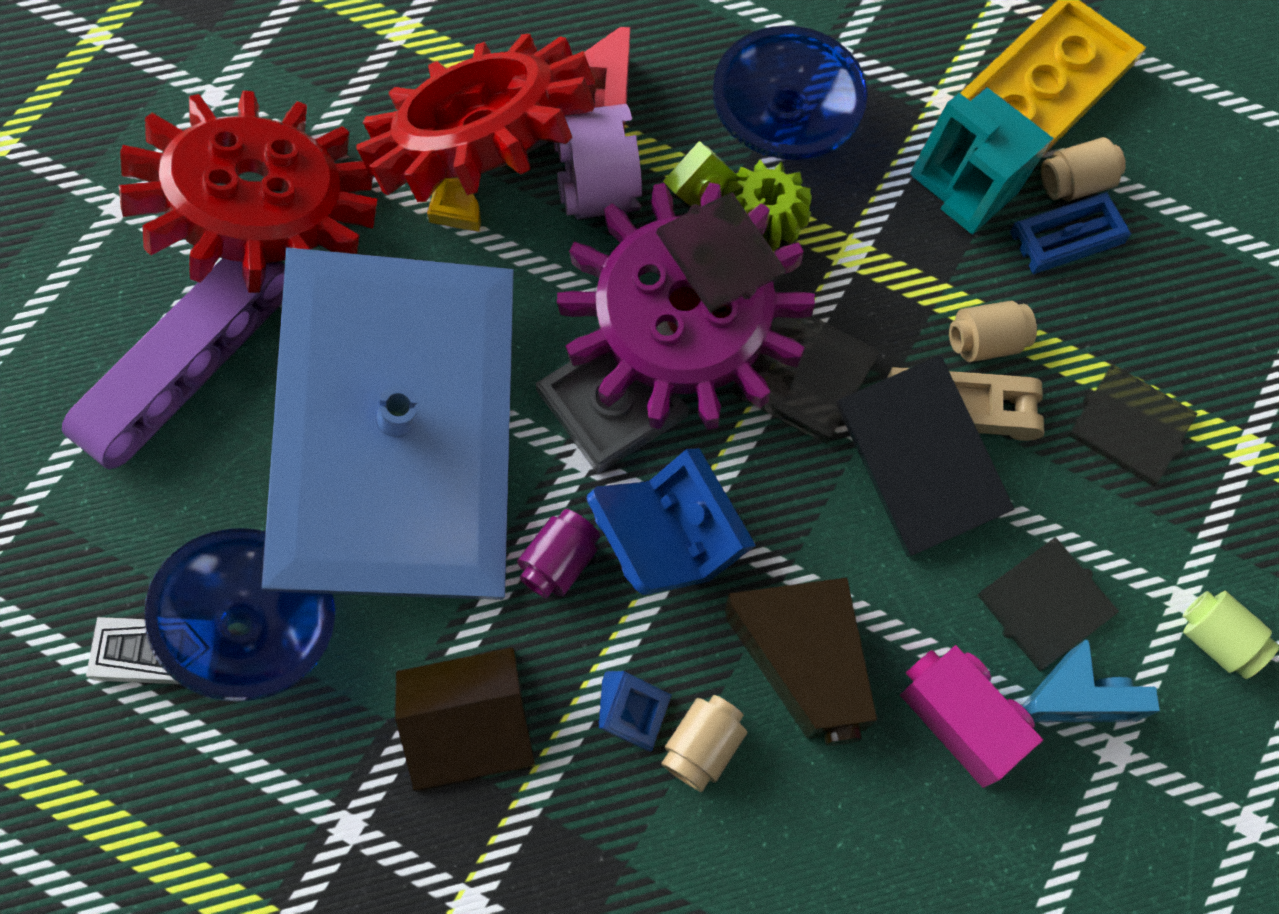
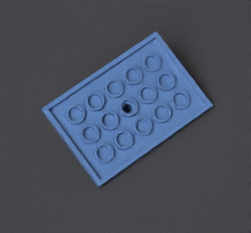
M286 247L262 592L503 600L505 598L513 269ZM389 412H399L403 416H394Z

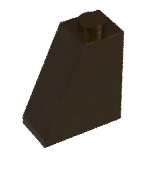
M847 577L729 593L725 606L726 620L806 738L824 737L826 746L844 745L862 740L861 731H866L877 721Z

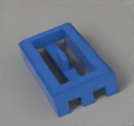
M1107 192L1015 222L1010 231L1014 240L1020 239L1022 245L1019 250L1023 257H1030L1029 268L1033 274L1124 244L1131 235ZM1101 211L1105 215L1085 223L1079 222L1065 227L1064 230L1037 239L1034 235L1035 233ZM1112 228V229L1109 230V231H1106V232H1103V233H1100V234H1097V235H1094V236H1091V237H1088V238H1085V239H1082V240H1079V241H1076V242H1073V243H1070V244H1067V245H1064V246H1061V247H1058V248H1055V249H1052V250H1049V251L1044 252V250H1047V249H1050V248H1053V247H1056V246H1059V245H1062V244H1065V243H1068V242H1071V241H1074V240H1077V239H1080V238H1083V237H1086V236L1095 234V233H1097V232H1100V231H1103V230Z

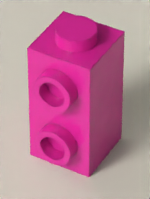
M957 645L941 658L932 649L906 672L913 683L900 696L982 788L999 781L1043 741L1033 729L1035 723L1027 710L1015 700H1006L990 682L992 678L986 666L973 654H964Z

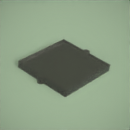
M733 192L702 207L693 204L687 214L660 226L656 231V234L709 313L741 297L746 300L751 299L757 289L782 277L786 272V269Z
M1112 364L1096 390L1089 392L1084 397L1083 403L1086 406L1068 436L1154 487L1159 482L1172 457L1178 456L1184 450L1181 442L1198 413Z
M1056 537L977 595L1004 627L1002 631L1003 636L1007 639L1013 638L1039 671H1042L1119 612L1091 579L1093 576L1092 571L1088 568L1083 569Z

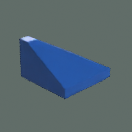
M605 671L601 686L599 729L652 752L672 695L625 671Z

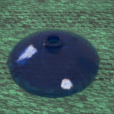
M772 26L754 31L742 37L720 59L713 83L714 107L726 130L749 149L769 157L786 160L818 157L841 146L858 128L864 115L868 95L865 75L853 54L832 37L822 32L799 26ZM780 111H787V112H790L791 114L782 113V112H780Z
M234 528L199 536L172 553L160 566L149 586L144 608V626L149 646L161 667L174 680L202 696L223 701L243 702L277 695L304 679L316 667L328 647L335 623L333 594L262 592L266 531ZM234 623H242L249 628V632L238 636L232 634L228 627Z

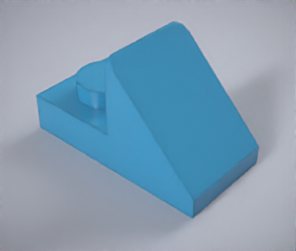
M1084 640L1066 653L1022 705L1031 715L1034 722H1138L1160 711L1156 687H1133L1132 679L1128 677H1110L1094 681L1088 640Z

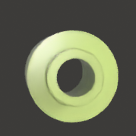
M1206 591L1183 613V617L1189 622L1183 633L1228 673L1236 671L1244 679H1248L1264 668L1279 650V644L1270 637L1272 630L1227 591H1223L1215 597Z

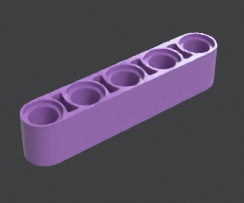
M222 258L201 283L198 282L69 410L62 422L64 436L107 469H114L125 464L282 304L285 264L281 261L266 263V277L260 293H248L242 276L243 262Z

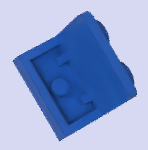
M700 448L686 449L650 481L597 486L587 495V502L594 513L596 524L606 535L622 565L624 576L633 585L634 589L642 595L709 582L756 546Z

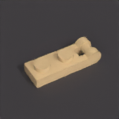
M892 367L888 378L909 368ZM949 371L978 433L1010 435L1012 438L1022 441L1036 440L1044 436V417L1038 414L1037 403L1043 399L1041 380L1032 377ZM1003 400H1009L1015 404V411H1003Z

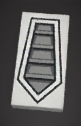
M97 617L86 677L94 681L213 686L222 627L217 622Z

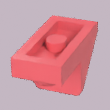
M619 27L584 52L596 84L589 86L592 98L595 99V107L627 104L630 27ZM623 121L624 133H625V121Z

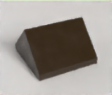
M513 647L396 671L395 720L415 792L535 766Z

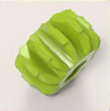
M760 159L754 166V172L740 167L739 172L736 173L738 176L737 181L729 182L728 186H726L722 216L724 223L731 224L732 228L736 229L750 211L760 203L764 204L770 209L769 222L764 234L753 245L757 247L759 242H766L774 252L779 248L781 240L793 244L798 239L800 230H804L808 225L811 215L809 211L812 198L811 188L801 186L802 178L800 172L786 175L782 161L774 169H767Z

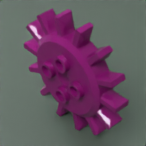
M665 183L655 184L653 186L651 203L652 211L657 221L637 229L630 222L626 213L611 203L604 208L606 225L609 233L620 242L611 255H605L590 246L574 242L570 248L569 253L572 264L582 272L598 277L599 281L597 291L558 292L557 306L560 315L569 317H598L600 329L576 338L566 345V350L573 366L588 363L596 357L610 352L618 365L603 379L598 389L600 401L608 407L622 398L627 388L637 380L646 386L654 388L647 404L650 427L662 428L670 413V401L673 393H695L699 403L698 413L706 429L718 428L721 405L715 393L716 388L734 381L742 389L746 398L761 408L769 402L770 390L765 379L752 368L753 363L760 354L768 355L782 364L798 368L802 360L805 347L794 339L772 331L771 328L773 318L811 317L813 314L815 294L806 292L780 293L774 290L773 279L798 268L802 264L804 251L798 242L784 246L766 256L761 255L753 243L764 234L769 222L770 209L762 203L746 215L738 228L733 229L717 221L722 210L721 187L719 184H708L701 197V208L698 217H675L673 197ZM702 255L708 256L713 260V263L709 267L699 268L694 265V258ZM654 272L660 277L659 281L653 285H645L639 279L643 274ZM690 287L700 294L701 302L690 311H680L671 305L669 298L676 289ZM724 304L732 312L725 318H717L712 315L711 309L715 305ZM662 322H673L678 327L677 331L669 336L660 334L657 331V327Z

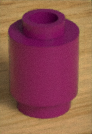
M564 509L558 517H550L517 560L519 567L524 571L519 577L520 580L529 589L543 598H548L551 593L564 596L596 554L595 544L601 537L600 533L588 520L569 509Z

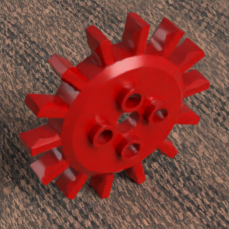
M522 34L507 52L491 53L486 43L482 42L475 45L473 58L462 61L449 68H446L438 61L429 64L431 78L416 89L394 87L388 93L397 111L367 116L363 124L371 139L357 144L356 148L370 176L374 175L382 192L386 195H390L408 183L417 202H426L444 179L458 178L466 195L478 192L481 173L506 163L519 174L529 171L530 164L526 151L539 140L567 144L573 136L565 116L592 112L594 110L595 103L589 86L596 84L584 51L573 55L565 37L560 36L538 52L531 34Z
M243 91L238 103V116L217 118L200 94L189 96V121L191 127L184 131L154 113H150L145 117L146 142L164 153L127 145L122 146L120 151L122 177L146 182L119 185L120 208L123 217L164 213V215L142 225L143 247L151 256L185 239L194 246L189 255L191 280L201 283L212 271L216 261L219 258L243 262L242 276L248 293H260L266 277V263L285 260L286 247L311 250L320 245L330 252L357 254L359 234L338 222L373 229L378 199L350 193L372 190L373 176H370L363 161L335 164L334 161L346 156L348 151L350 132L344 126L315 140L305 133L306 104L297 101L286 113L282 122L259 117V105L254 91ZM253 172L260 174L264 178L261 181L250 182L241 179L238 175Z

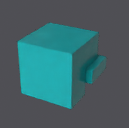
M988 87L971 101L958 93L946 103L910 175L944 202L941 210L973 235L1019 193L1054 138Z

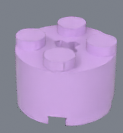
M618 104L595 107L592 112L565 116L573 138L567 144L553 142L555 152L559 153L560 162H565L566 171L557 172L561 203H565L567 215H575L576 219L605 216L604 208L611 203L615 204L625 213L640 211L641 205L635 198L642 197L636 135L625 137L623 121L632 120L628 105Z

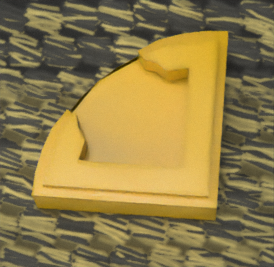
M458 178L444 179L432 194L427 211L429 223L480 232L481 214L474 194L466 195Z

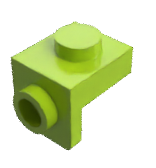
M699 141L663 182L678 197L697 212H700L701 197L709 183L719 184L721 196H723L726 186H728L729 182L737 181L738 176L709 147Z

